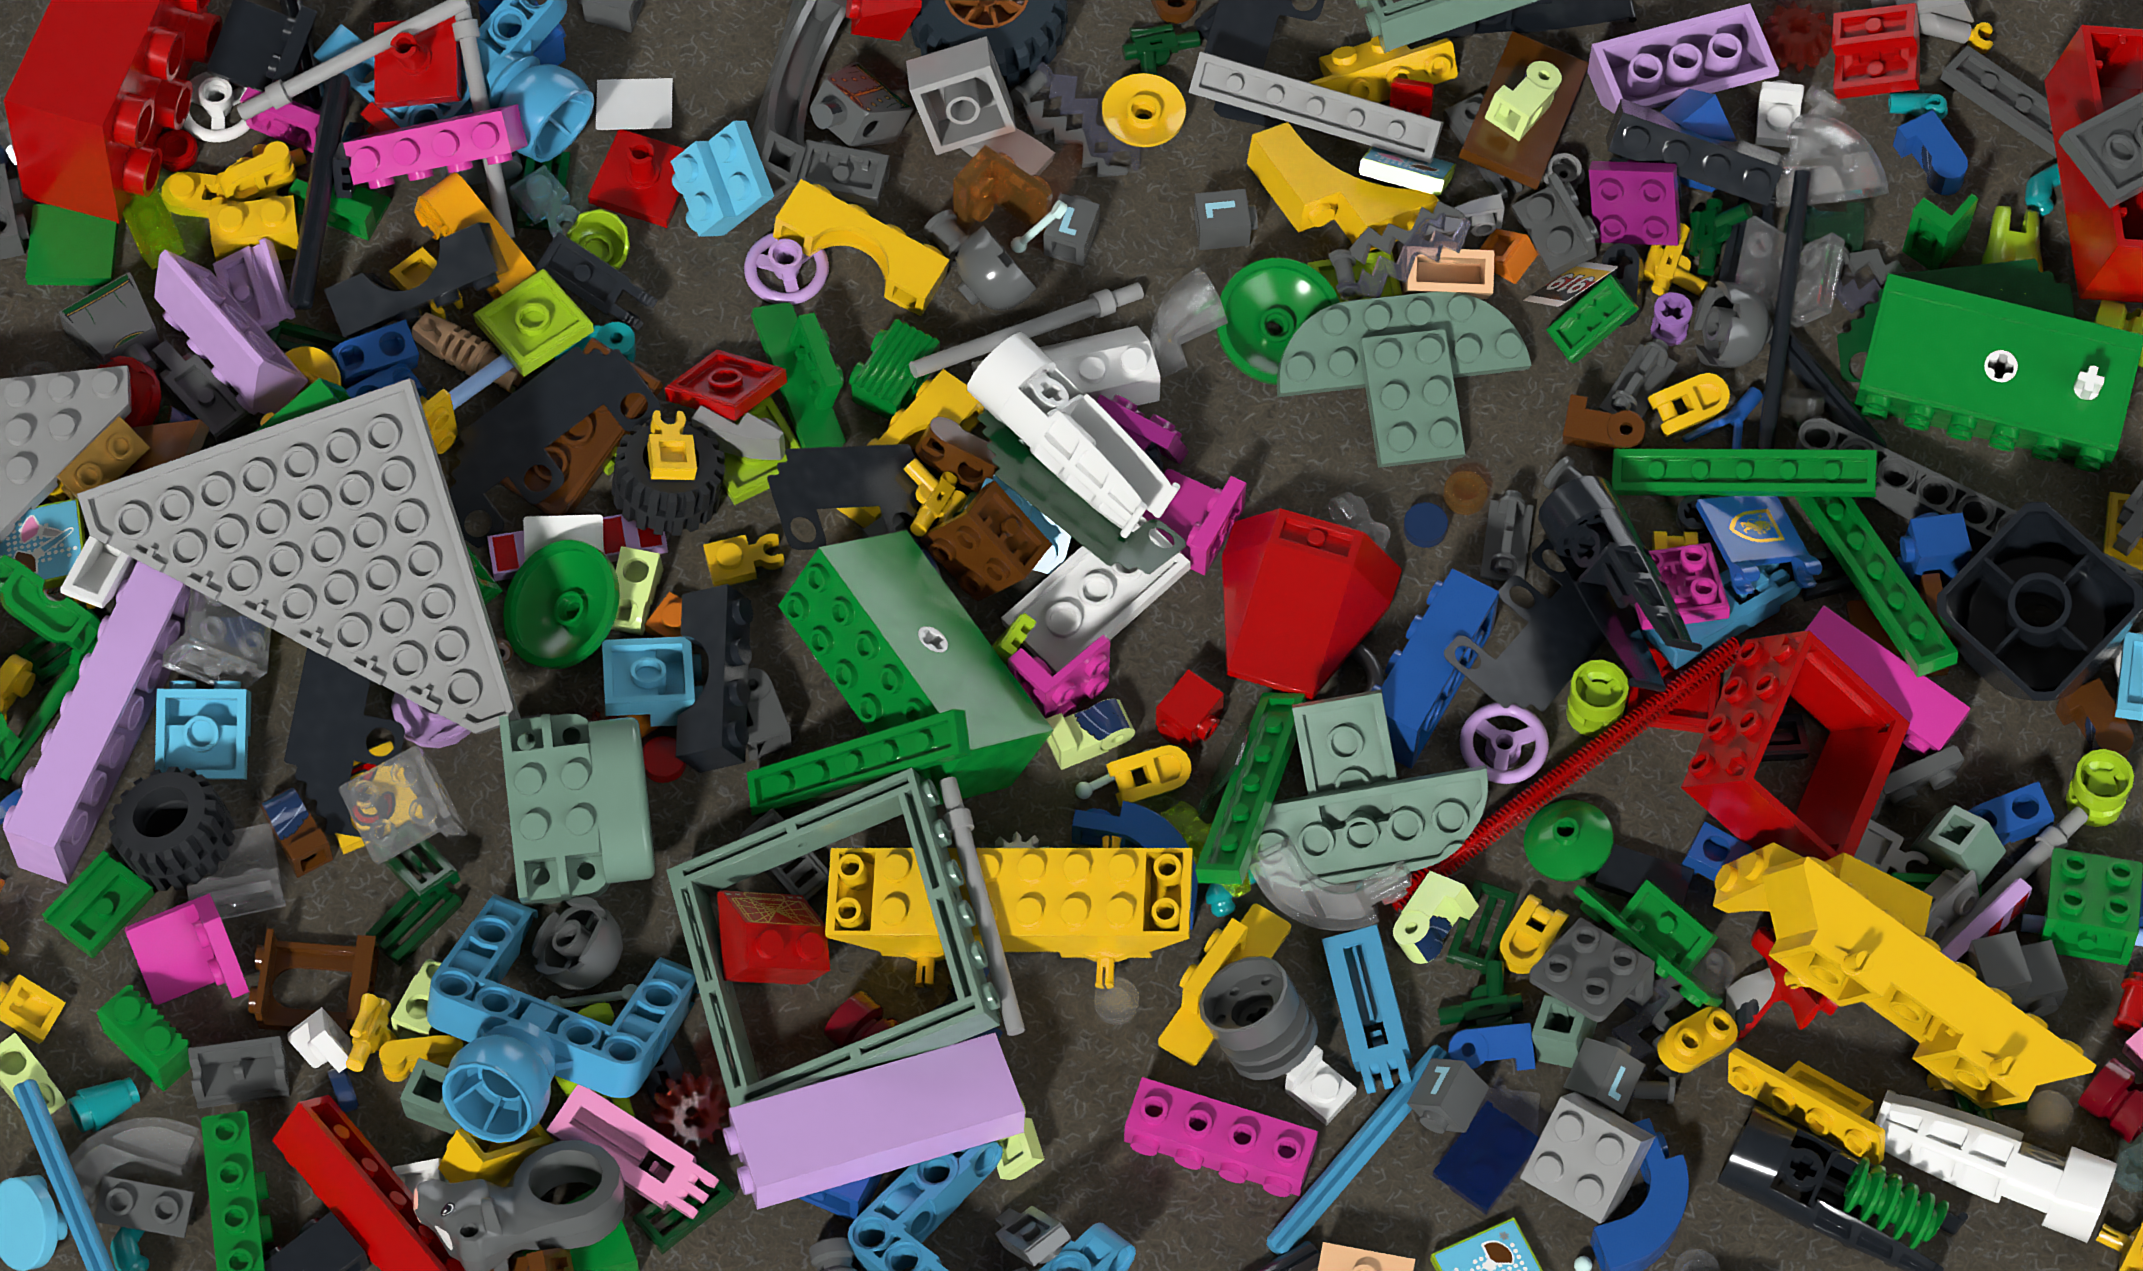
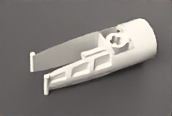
M1024 333L1013 334L1004 340L982 361L971 376L967 385V391L998 421L1004 422L1030 447L1031 453L1061 481L1100 514L1121 528L1120 535L1127 538L1146 510L1155 517L1160 518L1179 491L1180 485L1176 482L1171 485L1161 470L1124 429L1090 395H1084L1056 368V363Z
M1887 1090L1874 1123L1885 1130V1151L1890 1155L1987 1200L1999 1203L2001 1196L2042 1211L2045 1213L2042 1226L2086 1243L2096 1225L2117 1167V1163L2071 1146L2066 1158L2021 1141L2024 1133L2011 1127L1934 1102L1899 1095L1892 1090Z

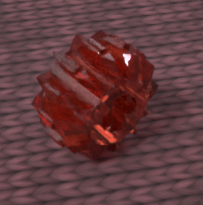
M1794 0L1789 4L1788 9L1777 5L1776 9L1773 10V15L1767 16V19L1764 20L1762 27L1764 37L1774 60L1781 59L1780 67L1782 71L1789 64H1794L1799 74L1804 69L1805 64L1815 69L1819 65L1820 59L1826 58V55L1829 53L1832 26L1825 24V12L1812 13L1811 3L1804 9L1799 8Z
M684 1071L681 1084L679 1085L673 1079H667L666 1085L670 1089L668 1094L654 1093V1099L661 1105V1107L651 1111L652 1119L660 1123L657 1132L667 1139L670 1138V1141L681 1148L687 1143L692 1151H699L701 1139L704 1138L709 1144L716 1145L717 1140L713 1132L715 1129L722 1131L723 1128L728 1127L727 1122L721 1117L728 1114L729 1108H731L727 1101L722 1100L726 1095L724 1088L720 1084L712 1085V1079L706 1074L700 1075L695 1081L694 1076L690 1072ZM694 1106L697 1112L689 1118L685 1111L689 1107Z

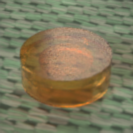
M1460 471L1447 479L1443 498L1447 507L1453 512L1461 515H1471L1480 511L1485 505L1488 489L1484 479L1478 474L1470 471Z

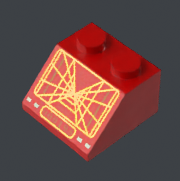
M722 890L717 893L724 981L802 985L808 984L830 971L828 938L825 936L826 925L802 895Z

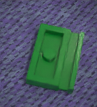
M103 850L46 909L42 917L45 923L49 926L52 925L63 937L94 959L155 894L149 884L123 864L116 862Z

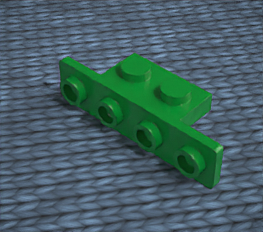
M791 303L753 308L751 318L769 364L786 369L787 383L780 387L779 390L801 447H843L845 438L833 410L838 393L843 387V373L841 367L833 361L829 351L828 334L825 329L820 328L815 313L798 315L797 318Z
M1646 879L1621 913L1593 889L1577 885L1573 893L1583 901L1579 906L1583 912L1599 923L1605 919L1616 929L1612 934L1613 937L1633 949L1638 947L1651 960L1655 961L1654 972L1664 979L1671 975L1682 985L1678 990L1679 993L1699 1008L1703 1003L1719 1007L1723 999L1691 973L1719 938L1714 932L1651 880Z
M237 1111L204 1116L201 1119L217 1271H265L264 1256L267 1254L266 1243L274 1242V1230L271 1214L263 1215L261 1200L270 1198L266 1171L258 1172L253 1158L248 1114L246 1111Z

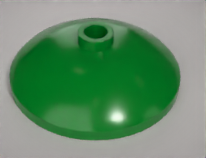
M1287 258L1259 260L1238 271L1224 287L1215 313L1217 337L1227 358L1241 372L1257 381L1277 385L1279 363L1294 333L1311 316L1324 308L1340 303V300L1326 278L1302 262ZM1267 324H1278L1281 334H1271L1267 329Z
M561 540L542 547L522 564L507 591L503 614L508 641L521 658L540 668L563 669L580 663L602 644L614 624L620 597L618 577L608 557L588 543L578 540Z

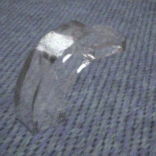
M1290 837L1253 854L1249 869L1257 884L1272 904L1290 918L1310 927L1323 930L1346 931L1379 922L1380 910L1376 903L1381 900L1384 905L1393 903L1404 897L1408 893L1406 888L1412 885V874L1404 859L1355 883L1335 884L1325 881L1307 868Z
M160 1117L125 1120L110 1125L89 1137L71 1154L69 1161L92 1216L97 1208L103 1176L123 1179L135 1174L149 1173L187 1184L203 1150V1137L200 1129L195 1126ZM58 1203L56 1211L63 1214L61 1206ZM68 1226L65 1238L75 1241Z

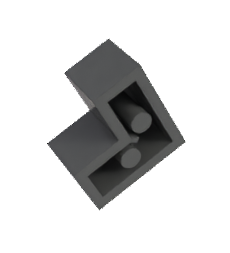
M2016 931L1971 940L1963 964L1971 967L1977 974L1976 978L1988 987L1997 988L2007 993L2013 1000L2012 1004L2024 1013L2032 1012L2033 1015L2041 1017L2055 1012L2062 1005L2068 991V986L2052 940L2020 946Z

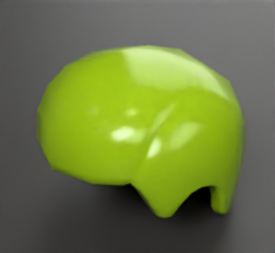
M597 209L579 214L566 234V237L617 270L622 267L628 257L630 243L627 226L617 214Z

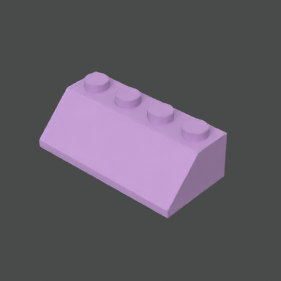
M1750 3L1594 43L1591 47L1587 71L1601 105L1614 114L1620 99L1652 109L1671 104L1688 89L1714 93L1779 75V69Z
M166 249L159 255L154 298L165 309V312L162 314L163 318L180 332L183 330L187 334L189 340L186 343L190 349L201 358H208L214 365L211 369L213 375L226 386H233L239 393L236 400L245 410L253 415H256L257 412L265 415L269 412L274 414L279 412L309 380L209 269Z

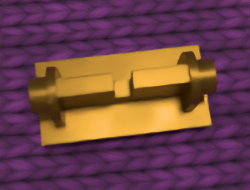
M118 416L56 477L63 483L61 487L63 492L70 499L75 500L76 498L78 499V493L117 480L150 447Z

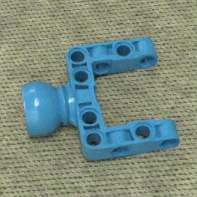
M503 0L480 26V37L476 38L490 109L518 104L528 146L516 151L542 163L553 159L575 141L589 120L595 101L593 93L574 72L553 64L541 65L539 58L533 56L536 48L563 19L567 11V0H547L539 6H534L536 0ZM340 24L313 56L317 61L323 63L363 43V41ZM516 25H522L520 32L516 36L506 37L509 29ZM462 51L461 88H466L462 101L383 108L380 110L401 128L432 120H441L473 113ZM374 56L341 72L349 77L350 89L368 104L370 102L375 104V80L364 83V78L368 73L374 71Z
M493 894L436 970L430 984L426 1012L429 1024L441 1032L470 1042L454 1055L442 1084L443 1102L451 1117L464 1130L476 1137L487 1141L503 1143L517 1140L540 1122L550 1102V1083L554 1075L610 1097L627 1098L639 1091L694 1005V1002H691L694 993H700L694 970L660 957L643 982L638 986L613 1025L609 1026L500 984L519 956L521 944L532 924L533 917H538V911L508 898Z
M996 1141L910 1165L849 1227V1243L855 1254L858 1266L862 1271H903L908 1267H915L911 1271H949L942 1266L940 1258L921 1243L997 1167L1003 1154V1147ZM946 1178V1179H945L944 1181H942V1182L933 1183V1182H935V1181L938 1180V1179ZM1098 1222L1087 1229L1075 1242L1070 1240L1062 1248L1059 1255L1047 1262L1039 1271H1127L1134 1260L1136 1249L1107 1225ZM881 1241L879 1245L869 1247L872 1243Z

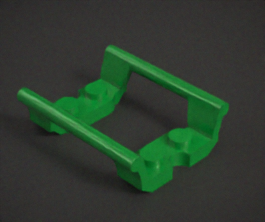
M4 554L0 556V601L4 609L44 639L52 643H66L73 648L68 666L18 736L7 727L5 717L0 712V779L7 782L60 708L65 694L68 691H72L77 684L81 662L87 653L92 654L98 642L97 634L101 622L68 596L61 601L48 599L43 591L45 580L19 561Z

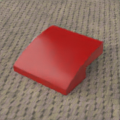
M1916 3L1834 13L1831 47L1835 54L1833 90L1837 99L1919 89L1920 35Z

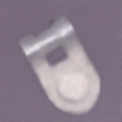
M1348 491L1330 499L1329 512L1334 524L1365 532L1386 553L1391 532L1385 524L1373 521L1365 501L1360 496H1355Z

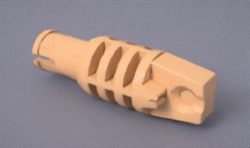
M426 312L412 327V337L417 343L439 359H445L446 363L452 366L455 365V368L462 372L465 371L469 376L474 375L499 357V355L494 353V348L490 343L482 341L476 335L471 336L469 331L461 330V327L455 323ZM513 367L495 380L494 383L513 393L516 388L513 385L518 387L524 377Z

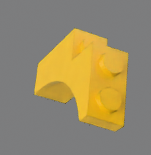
M1289 122L1252 134L1247 164L1298 233L1312 227L1324 226L1331 220H1335L1352 244H1354L1368 227H1371L1381 236L1388 223L1410 231L1415 224L1421 207L1433 213L1439 201L1435 195L1415 189L1383 186L1341 171L1325 161L1306 145ZM1428 220L1424 224V226L1421 228L1417 236L1422 234L1423 228L1432 220ZM1371 246L1370 251H1372V250H1374V249H1377V248Z
M1773 842L1723 865L1715 878V888L1717 890L1713 906L1726 913L1745 911L1770 912L1762 874L1766 868L1803 857ZM1845 852L1824 861L1831 867V873L1844 883L1860 887L1868 894L1870 902L1880 909L1896 913L1904 920L1906 928L1916 935L1925 936L1933 896Z

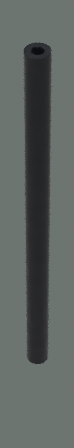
M1796 170L1794 172L1756 449H1774L1812 175L1807 170Z

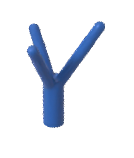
M1750 387L1727 414L1683 435V442L1688 443L1730 423L1734 426L1732 449H1741L1743 421L1763 399L1761 391L1755 387Z

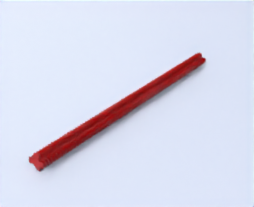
M1731 637V640L1727 639L1726 642L1722 643V646L1718 645V649L1714 648V652L1710 651L1709 655L1706 654L1705 658L1702 657L1701 662L1698 660L1697 665L1693 664V667H1689L1688 671L1685 670L1684 674L1681 673L1680 677L1677 676L1671 683H1667L1664 692H1655L1654 696L1651 695L1650 699H1646V703L1642 702L1641 705H1637V709L1633 708V712L1629 711V715L1625 714L1624 718L1621 717L1620 722L1617 720L1616 725L1612 724L1611 728L1608 727L1607 731L1604 730L1603 734L1600 733L1599 738L1595 737L1594 740H1590V744L1586 743V747L1582 746L1581 750L1578 749L1577 753L1574 752L1573 757L1570 755L1569 760L1565 759L1564 763L1561 762L1560 766L1557 765L1556 770L1552 768L1551 772H1547V776L1543 775V779L1539 778L1538 782L1535 781L1534 785L1531 784L1530 789L1527 787L1525 791H1521V795L1517 794V798L1513 797V802L1509 800L1508 804H1504V808L1500 807V811L1496 810L1495 814L1492 813L1491 818L1488 816L1486 820H1482V824L1478 823V827L1474 828V831L1462 843V846L1448 858L1430 867L1417 870V873L1413 871L1412 875H1408V879L1404 878L1403 882L1400 881L1399 885L1396 884L1395 889L1392 887L1390 892L1386 891L1387 899L1392 904V907L1397 912L1398 908L1403 910L1402 905H1407V902L1412 898L1429 871L1448 878L1446 873L1452 875L1451 869L1454 872L1457 871L1455 866L1461 868L1459 863L1465 865L1464 859L1466 862L1470 861L1468 856L1471 859L1475 858L1472 853L1475 856L1479 855L1477 850L1483 852L1481 847L1487 849L1486 843L1488 846L1492 845L1490 840L1496 842L1494 837L1500 839L1501 837L1498 834L1504 836L1503 830L1507 833L1509 832L1507 828L1510 830L1514 829L1512 824L1515 827L1518 826L1517 822L1522 823L1520 818L1526 820V816H1531L1529 811L1535 813V810L1540 809L1538 805L1543 807V803H1548L1547 799L1550 801L1553 800L1552 797H1557L1555 792L1561 794V791L1566 790L1564 786L1566 788L1570 787L1571 784H1574L1573 780L1578 781V778L1583 777L1582 774L1586 775L1587 772L1592 771L1590 767L1592 769L1596 768L1595 765H1600L1599 761L1604 762V759L1609 758L1608 755L1612 756L1614 752L1621 749V746H1626L1625 743H1630V740H1634L1636 736L1638 737V733H1643L1644 730H1647V727H1651L1653 723L1655 724V720L1657 721L1661 717H1665V714H1669L1668 711H1673L1674 708H1677V705H1681V702H1685V699L1698 692V689H1702L1704 685L1706 686V683L1720 676L1719 673H1724L1725 670L1732 667V664L1736 663L1737 654L1741 648L1738 640Z

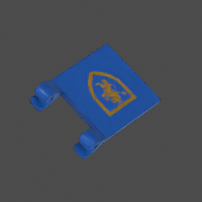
M1728 496L1698 499L1695 506L1729 567L1732 586L1736 594L1744 595L1754 592L1751 582L1758 581L1760 578L1757 565L1791 562L1794 579L1798 587L1811 588L1816 586L1813 575L1821 574L1822 565L1817 558L1809 555L1778 496Z

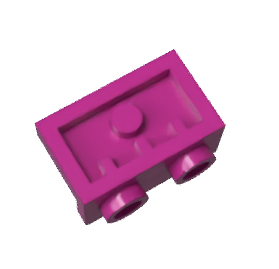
M248 87L240 102L243 103L262 92ZM292 101L277 110L272 107L246 120V125L253 130L313 153L320 111Z

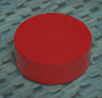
M170 130L165 132L158 138L155 147L162 150V167L168 171L180 172L187 170L197 161L199 154L197 142L193 135L187 131Z
M667 736L656 737L646 743L643 748L645 774L651 780L659 783H668L676 780L683 774L686 763L676 757V739Z

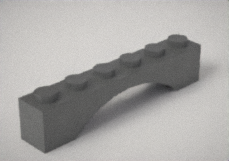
M847 0L792 1L751 132L774 194L770 201L775 200L796 182L806 150L804 125L811 92L826 52L846 15Z

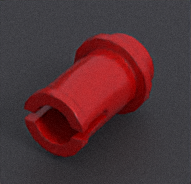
M2131 972L2128 978L2122 980L2121 987L2124 992L2116 1017L2113 1020V1025L2116 1028L2134 1034L2143 1027V973Z

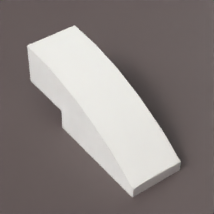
M89 536L61 586V593L103 608L116 595L122 580L128 579L135 567L134 558Z

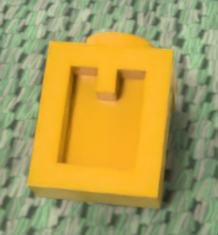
M20 974L8 984L1 981L0 1021L38 1044L43 1042L66 1002Z

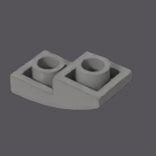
M1017 128L1014 132L969 144L961 148L990 171L998 165L1027 188L1048 167L1055 156V152Z
M1501 194L1479 198L1455 207V209L1465 215L1463 219L1450 218L1446 215L1439 222L1431 221L1423 228L1421 248H1435L1436 243L1461 244V249H1464L1466 234L1472 233L1474 236H1486L1494 232L1496 228L1501 229L1504 215V204Z
M700 406L691 418L693 428L702 427L708 431L707 438H715L719 443L720 451L736 456L762 460H781L785 455L784 432L776 423L767 418L758 419L746 413L740 423L736 425L734 420L721 417L703 406Z

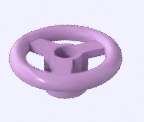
M770 233L755 242L748 251L744 263V274L751 290L763 300L773 304L791 303L795 305L811 299L822 289L829 274L828 257L824 249L809 257L803 254L801 246L796 241L791 239L777 240L773 237V233ZM769 248L768 255L763 254ZM814 256L816 261L815 276L807 286L799 290L796 279L799 269L803 263ZM757 267L773 271L779 279H782L786 293L777 292L765 286L758 277Z
M1498 703L1483 706L1470 715L1461 730L1460 749L1469 768L1486 765L1478 758L1473 747L1475 731L1487 739L1484 754L1487 763L1491 766H1487L1488 781L1512 784L1526 780L1541 768L1548 754L1549 739L1543 723L1533 712L1527 708L1522 709L1517 704L1512 703L1509 708H1503ZM1495 716H1511L1521 720L1528 727L1515 732L1499 730L1489 723L1487 719ZM1535 741V751L1532 758L1524 766L1508 770L1518 763L1522 745ZM1506 744L1510 748L1503 750L1500 749L1497 745Z

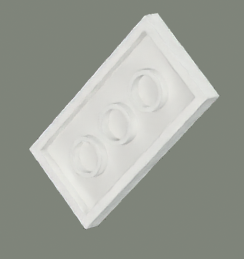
M1142 516L1132 532L1148 521ZM1156 528L1149 531V537L1156 545L1162 548L1173 547ZM1082 546L1002 616V624L1008 628L1020 614L1023 615L1024 613L1034 619L1037 623L1027 634L1028 636L1022 644L1034 656L1041 658L1055 675L1100 636L1105 635L1109 640L1116 636L1191 569L1190 561L1179 552L1149 575L1145 574L1138 567L1126 569L1120 563L1108 566Z

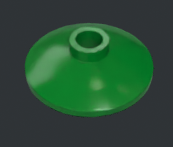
M1564 800L1546 806L1531 819L1524 835V849L1532 867L1543 876L1557 881H1576L1594 874L1610 857L1614 843L1613 830L1606 815L1594 805L1579 800ZM1574 830L1573 834L1568 837L1559 835L1563 831Z

